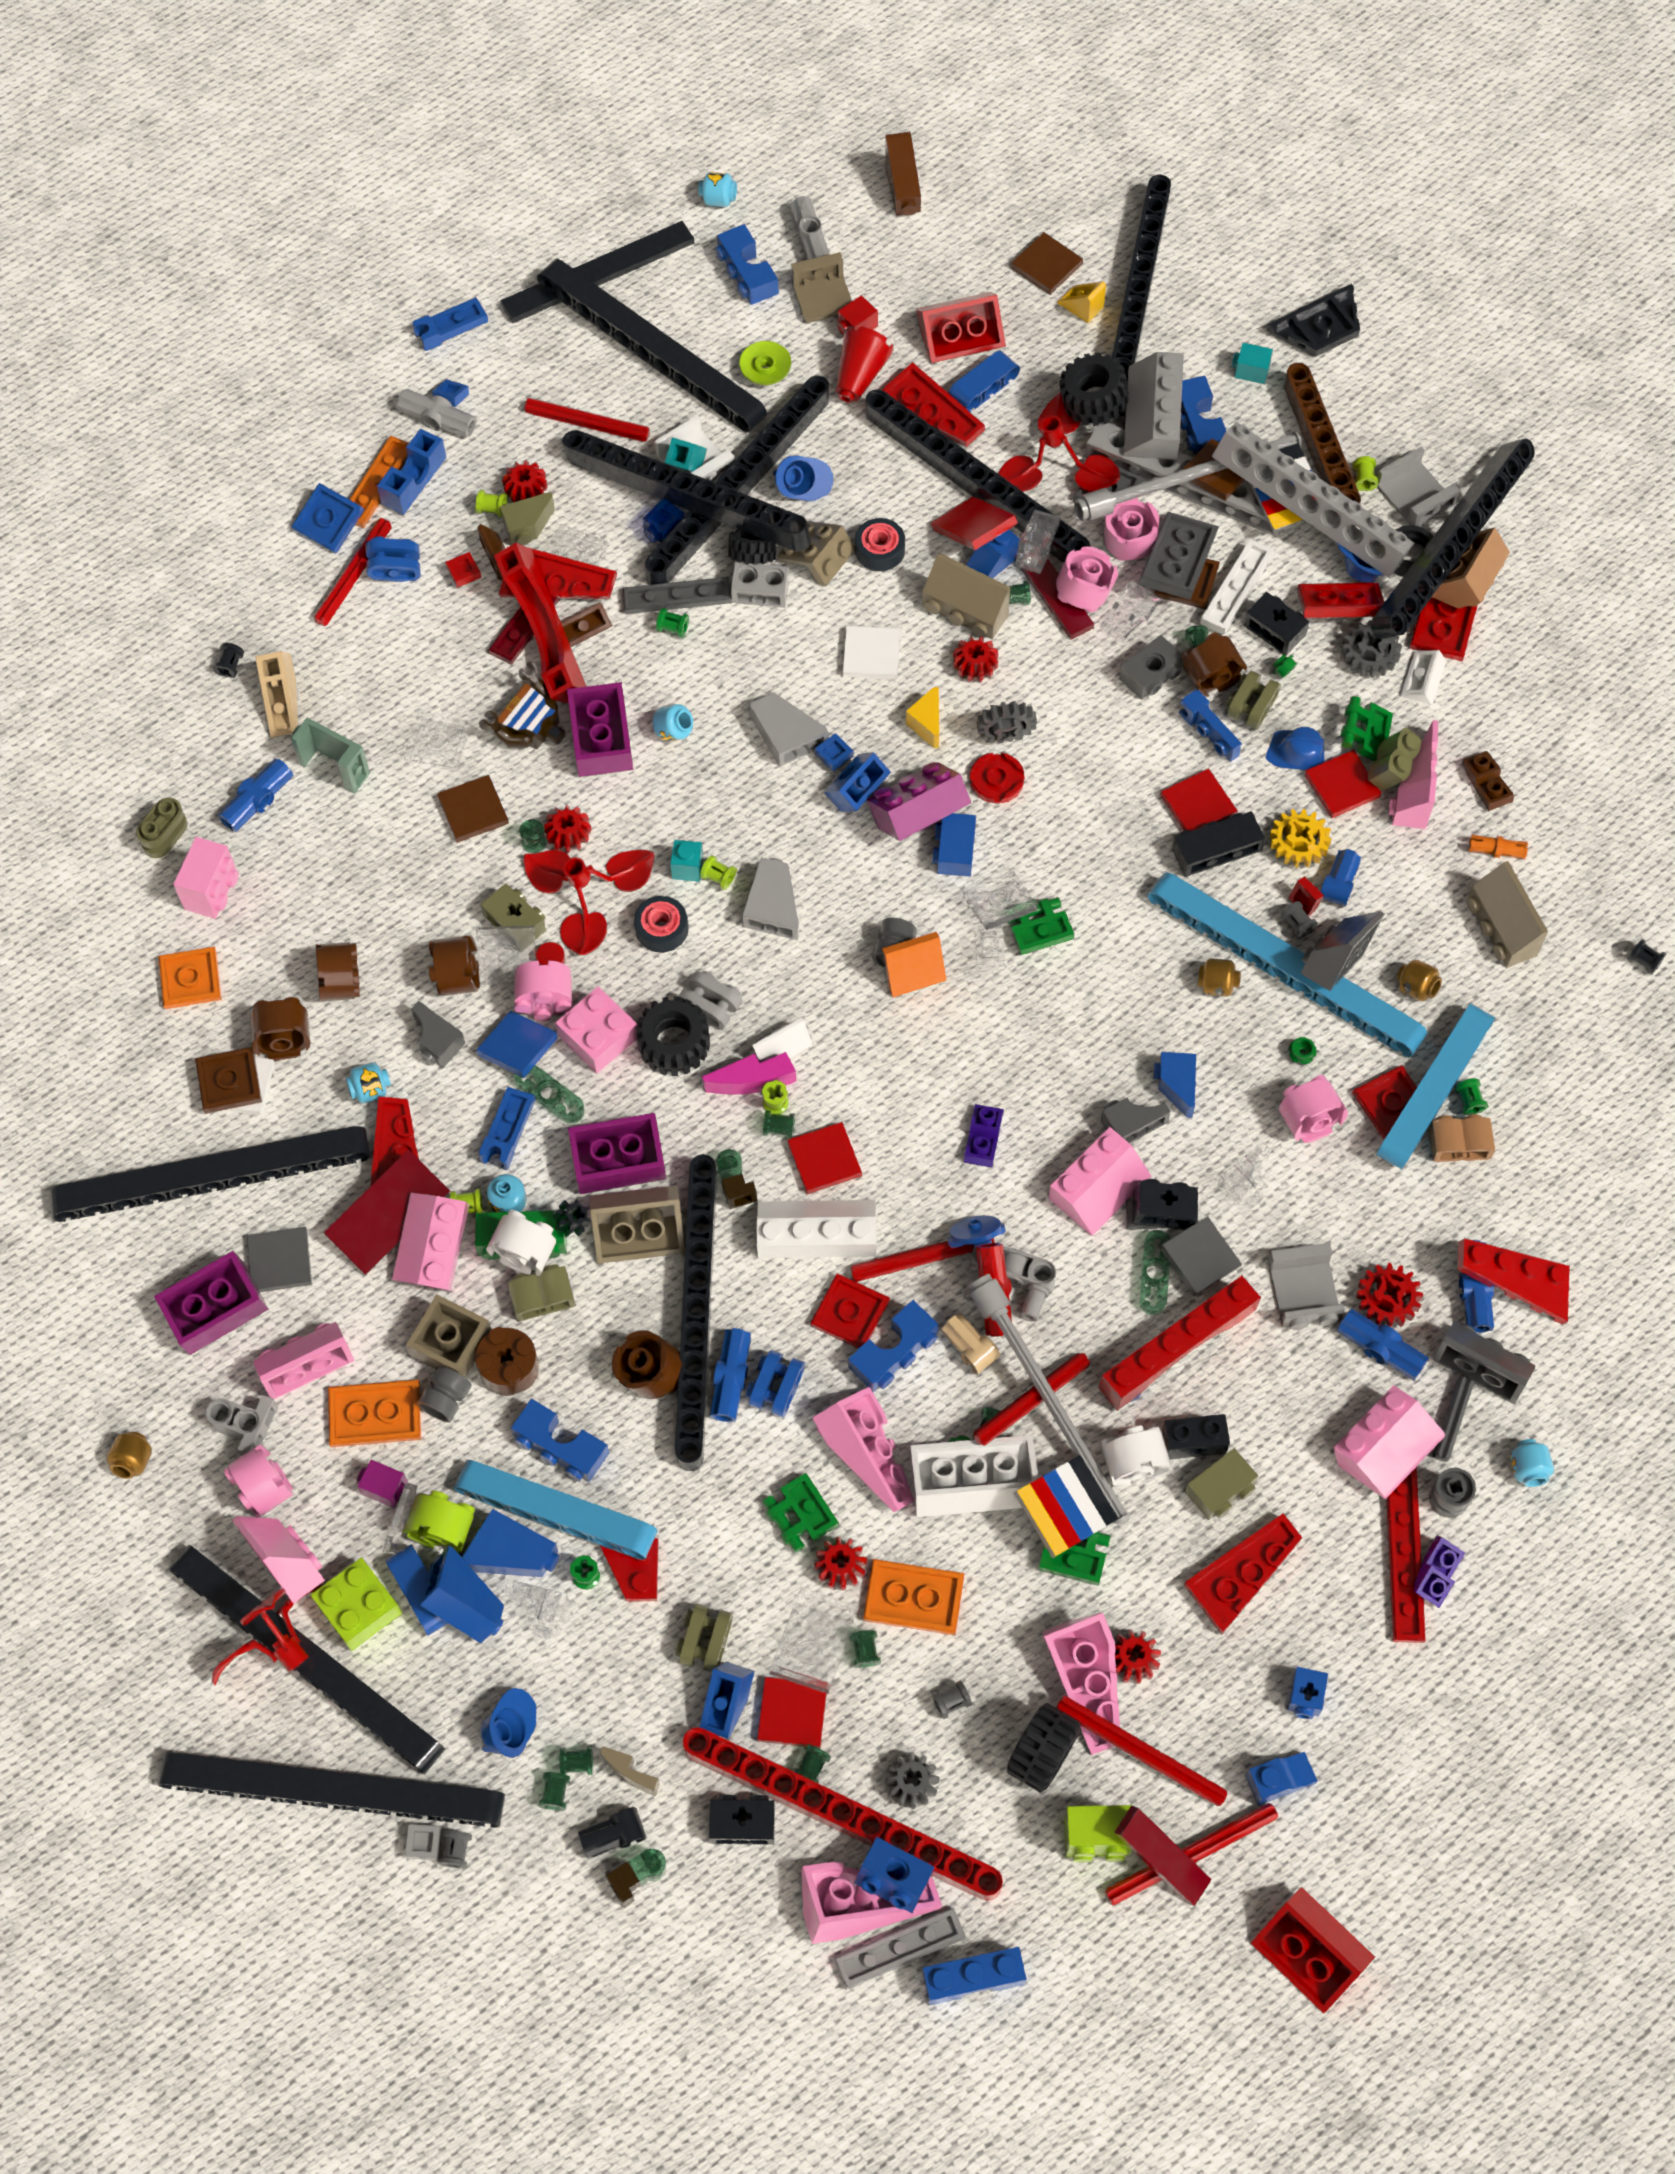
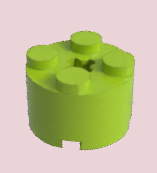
M432 1490L430 1495L419 1493L414 1499L403 1533H408L407 1537L423 1546L433 1549L434 1546H450L457 1553H461L474 1518L475 1508L466 1503L458 1502L455 1504L448 1501L449 1496L439 1491Z

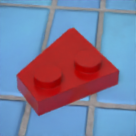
M658 1538L654 1539L645 1560H640L599 1545L626 1602L657 1601Z

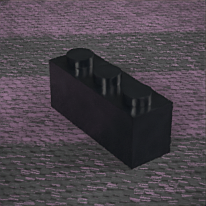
M1252 811L1244 814L1236 813L1227 820L1218 823L1216 821L1209 822L1202 828L1194 831H1182L1174 837L1172 851L1184 877L1262 852L1265 837Z

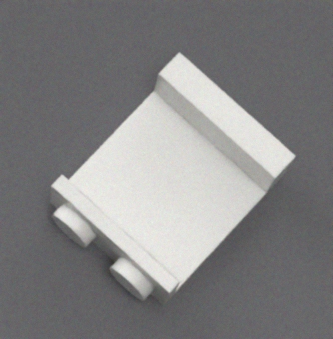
M698 415L690 420L683 421L677 428L662 434L655 440L656 456L663 463H665L672 437L707 448L703 465L693 472H686L712 482H716L735 461V456L729 450L721 453L702 432L701 418Z

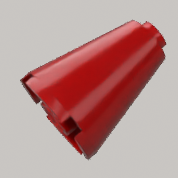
M849 326L845 330L835 391L839 399L846 403L859 401L894 351L892 343L890 347L886 344L887 338L884 335L860 326L859 330H852L853 326Z

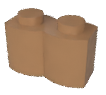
M1478 1114L1468 1115L1464 1119H1456L1452 1116L1444 1115L1432 1120L1428 1129L1432 1158L1435 1162L1489 1160L1495 1152L1490 1118H1485Z

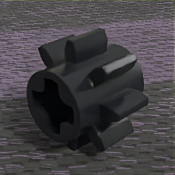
M578 1199L570 1205L564 1200L559 1205V1210L552 1214V1217L557 1219L555 1230L559 1229L565 1233V1237H568L573 1232L579 1237L585 1231L584 1227H587L592 1221L587 1218L589 1208L580 1204Z

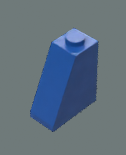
M492 1508L462 1558L476 1573L543 1577L547 1570L551 1572L555 1568L560 1556L557 1554L558 1548L555 1542Z
M448 1546L431 1563L420 1606L477 1642L482 1643L490 1635H496L502 1627L503 1619L501 1617L504 1604L456 1550Z

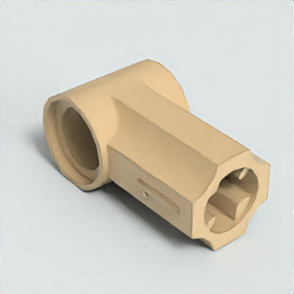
M961 1313L954 1315L941 1328L943 1335L961 1353L960 1356L966 1365L970 1364L973 1368L971 1371L975 1375H978L1001 1356L992 1340L985 1335L981 1336Z

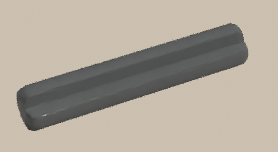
M1460 1376L1456 1382L1441 1428L1445 1433V1437L1436 1445L1433 1453L1435 1459L1447 1462L1451 1457L1474 1385V1381L1465 1376Z

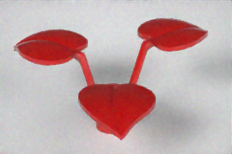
M1061 392L1047 404L1038 419V429L1043 437L1039 439L1040 447L1037 461L1034 463L1031 457L1018 455L1009 459L999 471L1000 476L1022 492L1029 491L1035 488L1043 478V474L1038 467L1042 462L1045 445L1056 448L1063 443L1076 466L1080 468L1075 474V481L1080 489L1092 492L1108 488L1120 479L1118 467L1111 459L1105 456L1091 455L1085 460L1084 464L1079 461L1067 440V436L1064 434L1075 431L1081 421L1077 423L1073 421L1072 416L1069 417L1067 415Z
M559 850L524 854V866L530 882L540 892L555 893L561 889L563 881H569L570 885L575 887L583 914L575 913L568 916L561 925L560 934L563 942L577 955H586L596 950L607 934V922L603 914L600 912L588 914L582 888L588 885L591 879L590 874L607 882L615 881L616 887L621 891H636L648 882L655 855L650 850L621 852L613 856L606 864V870L610 876L595 870L592 865L586 867L582 859L577 857L570 858L567 853Z
M322 1583L319 1584L317 1587H315V1588H314L313 1590H311L309 1593L315 1592V1591L318 1590L320 1587H322L323 1584H322ZM284 1588L266 1597L260 1605L251 1609L240 1621L243 1626L247 1625L260 1614L278 1639L272 1645L275 1652L252 1639L229 1653L218 1663L212 1673V1683L215 1686L220 1674L237 1656L252 1649H258L274 1663L279 1660L289 1673L309 1657L299 1643L301 1641L296 1636L288 1616L289 1610L294 1605L290 1598L276 1612L278 1615H282L290 1637L287 1634L283 1636L265 1612L266 1610L274 1609L275 1602L286 1593Z

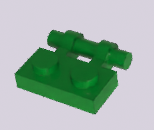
M1352 696L1345 708L1344 715L1347 718L1345 725L1342 726L1340 735L1343 738L1342 747L1352 748L1353 741L1358 743L1356 752L1375 761L1377 760L1379 744L1389 737L1393 713L1373 702H1370L1363 708L1360 706L1361 698ZM1357 720L1362 722L1361 729L1356 727Z
M1046 897L1038 900V903L1026 907L1024 905L1016 906L1013 911L1004 914L1007 924L1016 921L1020 923L1011 926V933L1020 955L1074 940L1075 934L1065 910L1058 913L1053 912V910L1061 908L1059 897L1049 900ZM1042 914L1044 916L1031 921L1029 919V917Z
M807 1473L780 1488V1492L785 1500L777 1504L771 1495L762 1501L767 1509L766 1515L771 1522L775 1521L782 1532V1540L786 1545L789 1544L795 1553L805 1547L799 1538L802 1534L807 1532L814 1542L839 1526L838 1520ZM791 1509L800 1521L794 1526L790 1524L785 1516Z
M1098 1531L1082 1540L1087 1542L1086 1548L1074 1545L1054 1558L1051 1557L1044 1545L1038 1571L1099 1586L1107 1553L1095 1551L1096 1544L1108 1547L1111 1535Z

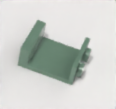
M308 717L301 725L294 729L291 739L300 765L306 767L317 751L337 761L345 789L355 794L370 774L363 747Z

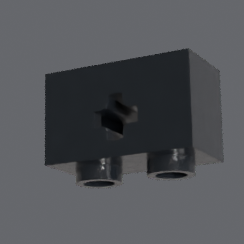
M1267 591L1246 612L1244 627L1286 656L1306 636L1309 621L1304 618L1302 613L1295 612L1285 605L1279 597L1272 596Z
M1145 1179L1143 1181L1140 1180L1133 1190L1132 1224L1186 1230L1198 1221V1187L1188 1186V1184L1183 1182L1166 1184L1160 1183L1156 1179Z
M1225 1414L1164 1421L1162 1436L1170 1460L1227 1454L1230 1439Z
M718 1795L717 1800H710V1844L775 1845V1800H769V1797L766 1795H752L749 1800H737L735 1795ZM742 1812H745L747 1818H749L745 1821L744 1826H740L738 1820H736Z

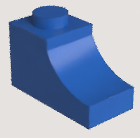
M1305 1752L1282 1759L1278 1757L1250 1768L1245 1775L1258 1806L1318 1782Z

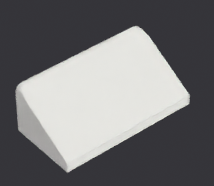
M1440 650L1414 651L1400 695L1401 697L1429 705L1433 704L1446 663Z
M798 1018L754 1043L752 1050L759 1063L784 1052L790 1058L810 1047L812 1042L803 1019Z

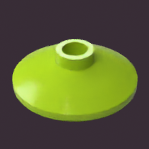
M759 341L751 344L742 352L739 361L740 370L744 377L752 383L772 385L783 380L790 372L791 356L785 347L776 342Z

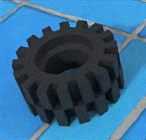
M738 529L735 532H730L728 557H731V560H736L739 563L745 562V564H750V562L766 564L767 561L773 562L776 559L777 544Z

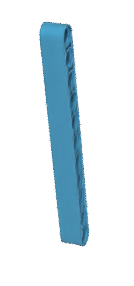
M1163 873L1148 893V899L1152 904L1156 905L1157 903L1161 905L1159 908L1177 919H1184L1183 922L1202 934L1204 932L1207 933L1208 938L1226 949L1230 947L1232 949L1231 952L1250 963L1253 961L1256 963V967L1274 978L1278 976L1280 978L1279 981L1297 992H1304L1305 997L1320 1006L1329 1007L1328 1010L1347 1022L1349 1020L1352 1021L1353 1026L1371 1037L1375 1035L1378 1037V1041L1394 1051L1403 1052L1402 1055L1404 1057H1412L1427 1036V1030L1422 1024L1344 977L1329 991L1302 975L1301 971L1306 964L1302 961L1305 953L1174 874Z

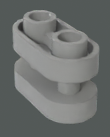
M697 971L688 982L693 991L683 989L678 997H681V1002H685L686 999L692 1001L693 1007L698 1005L701 1008L702 1014H705L707 1023L718 1030H723L730 1021V1017L725 1011H737L743 1002L740 997L741 993L732 985L720 983L711 973Z

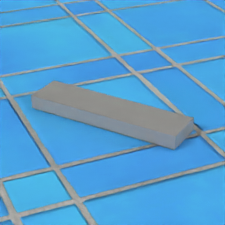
M952 1907L835 1957L834 1961L847 1991L966 1939V1935L955 1909Z

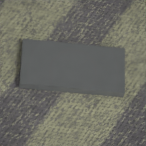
M1167 512L1141 574L1139 585L1191 600L1219 526Z

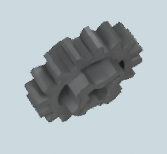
M1369 620L1368 625L1365 627L1359 622L1356 629L1349 628L1348 635H1345L1343 639L1341 654L1345 655V664L1352 663L1351 671L1357 668L1360 669V676H1363L1366 672H1370L1371 678L1375 677L1376 672L1385 676L1387 669L1393 671L1395 664L1399 662L1402 644L1398 643L1399 636L1377 639L1371 631L1372 620ZM1356 641H1359V643H1357V647L1354 648V644L1356 643ZM1389 650V655L1385 658L1384 654Z
M1012 701L1007 705L1005 702H1001V706L990 705L991 709H983L982 715H978V721H976L978 734H981V738H988V742L995 740L998 743H1003L1006 740L1013 742V739L1022 740L1024 735H1031V730H1036L1037 724L1036 712L1033 711V707H1026L1025 702L1018 705L1016 701Z

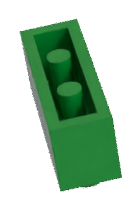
M555 1211L520 1212L530 1222L535 1224L543 1222L553 1228L551 1235L556 1239V1244L549 1258H556L560 1254H567V1237L559 1229L555 1230L557 1219L552 1217ZM508 1212L476 1213L475 1248L478 1256L488 1260L500 1258V1255L496 1252L491 1256L486 1248L502 1216L508 1215Z

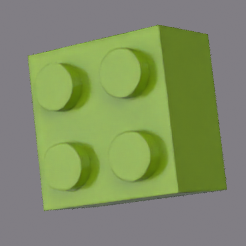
M362 1557L311 1594L316 1605L351 1652L403 1614L398 1604Z
M1131 1805L1067 1806L1064 1816L1066 1857H1073V1862L1077 1863L1093 1861L1092 1857L1105 1856L1107 1862L1124 1861L1125 1856H1130L1132 1850L1114 1831Z

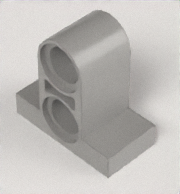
M265 1395L261 1396L256 1409L219 1398L208 1404L205 1413L206 1418L215 1431L242 1440L237 1449L242 1456L263 1443L278 1406L273 1398ZM229 1412L226 1419L215 1421L219 1413ZM256 1421V1426L252 1430H243L246 1423Z

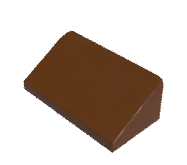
M480 524L477 530L481 545L498 580H503L494 555L504 550L505 546L497 532Z
M601 602L561 621L571 647L613 626Z

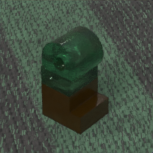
M732 1149L720 1152L716 1159L718 1175L729 1209L757 1202V1191L754 1182L745 1183L742 1174L741 1155Z
M648 1849L606 1875L608 1883L623 1908L635 1901L632 1894L634 1890L648 1881H658L665 1875L667 1870L665 1856L657 1849Z

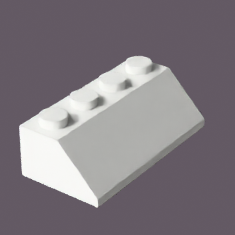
M875 1200L758 1202V1258L876 1256Z
M1032 1435L995 1438L986 1446L978 1445L976 1440L910 1445L917 1517L1022 1508L1014 1492L1039 1478Z

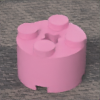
M1139 498L1117 504L1114 507L1113 514L1107 515L1105 518L1104 544L1108 551L1121 561L1138 560L1149 555L1158 535L1159 514L1149 502L1143 503L1138 501Z
M1087 546L1075 552L1072 550L1068 554L1056 580L1058 598L1064 603H1069L1088 612L1097 611L1098 607L1102 606L1107 600L1118 577L1116 565L1113 567L1109 561L1110 557L1097 548Z
M530 961L516 968L514 976V1010L516 1012L534 1016L536 1021L551 1020V1015L567 1013L572 1009V977L568 966L556 961H548V965H539V961Z
M1324 1075L1316 1076L1310 1082L1301 1086L1292 1085L1283 1092L1285 1098L1279 1106V1112L1298 1142L1299 1138L1304 1143H1310L1333 1132L1331 1127L1338 1122L1341 1126L1347 1118L1348 1111L1330 1081Z
M262 1444L257 1445L223 1470L228 1480L233 1485L237 1484L242 1491L238 1494V1497L247 1509L251 1508L257 1517L265 1515L294 1495V1492L291 1491L293 1488L277 1462L274 1463L271 1459L267 1460L266 1457L271 1454Z

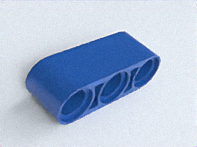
M998 350L956 381L948 393L969 412H972L971 409L978 408L991 398L990 395L992 393L995 395L1008 385L1010 379H1016L1020 372V366L1003 351Z
M411 1544L385 1559L387 1566L426 1634L429 1636L449 1624L420 1606L429 1573L413 1545Z

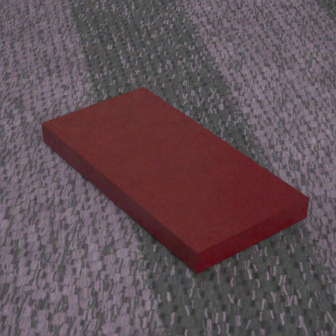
M408 1149L324 1234L366 1275L400 1242L410 1194L418 1193L445 1197L450 1190Z

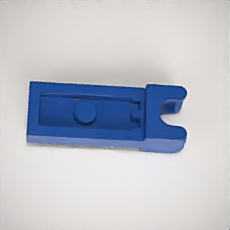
M475 297L434 316L426 315L419 318L412 325L415 336L422 339L424 351H428L442 345L441 342L487 323L488 316Z
M1195 690L1185 696L1180 701L1184 709L1180 710L1179 714L1190 726L1196 724L1199 734L1204 738L1208 737L1212 741L1214 749L1220 756H1225L1230 762L1239 757L1242 743L1209 709V700L1199 690Z
M507 1087L489 1133L485 1136L480 1148L479 1159L481 1163L486 1164L491 1156L499 1154L502 1169H509L515 1149L535 1103V1095Z

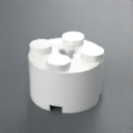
M509 1210L508 1215L502 1216L486 1250L491 1256L496 1252L501 1256L499 1262L513 1270L530 1275L532 1270H535L536 1276H539L552 1253L556 1239L551 1235L553 1228L543 1222L535 1224L526 1220L522 1213Z
M1135 1426L1125 1430V1436L1120 1438L1110 1437L1101 1441L1106 1464L1114 1486L1131 1485L1130 1479L1139 1480L1145 1478V1481L1153 1480L1170 1471L1171 1463L1159 1427L1144 1431L1143 1426Z

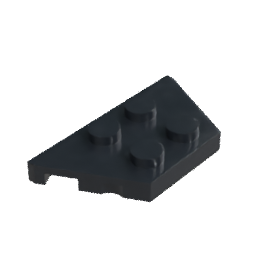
M1351 283L1269 323L1267 331L1314 357L1358 337L1360 324L1357 318V305L1354 302V286Z

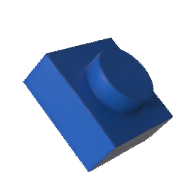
M446 379L432 391L433 396L438 395L447 399L453 407H456L469 395V387Z
M835 733L815 748V755L834 772L854 757V751Z

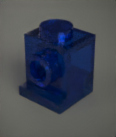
M663 498L643 518L646 538L653 543L657 541L662 542L684 518V512Z

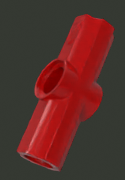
M987 1243L976 1246L979 1278L990 1274L992 1279L998 1281L1010 1301L1009 1295L1012 1291V1285L1006 1273L1003 1244ZM1009 1305V1306L1006 1307L1007 1310L1009 1311V1312L1007 1313V1315L1009 1316L1010 1320L1012 1321L1011 1307H1010V1305ZM991 1317L984 1319L986 1336L998 1337L1004 1335L996 1320L993 1321Z

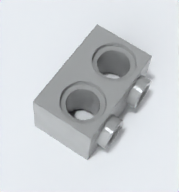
M735 562L731 586L732 603L785 608L789 585V567L779 564L764 565L751 562L750 564Z

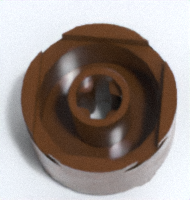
M1217 632L1209 634L1203 643L1195 648L1188 649L1181 656L1185 672L1196 690H1199L1205 697H1208L1209 694L1207 692L1217 689L1220 693L1231 688L1240 680L1242 669L1245 671L1247 669L1246 663L1232 640L1227 636H1220Z
M472 935L429 941V951L431 957H433L434 964L429 966V976L431 982H436L438 995L447 996L477 992V989L481 986L480 960H476L473 953L478 950Z
M356 943L315 944L320 1001L360 997Z
M288 997L284 1000L274 1001L261 1000L254 1004V1009L250 1014L252 1049L255 1054L260 1056V1053L268 1055V1059L278 1061L297 1058L301 1056V1050L306 1047L307 1051L310 1048L308 1011L300 1004L298 998Z
M496 1327L480 1341L475 1354L476 1366L483 1383L490 1391L502 1396H511L527 1390L535 1382L539 1373L538 1356L534 1343L524 1332L514 1328Z
M648 1330L635 1331L625 1337L626 1341L621 1347L617 1346L612 1358V1371L616 1379L623 1386L646 1399L660 1398L676 1391L682 1366L680 1351L657 1334Z

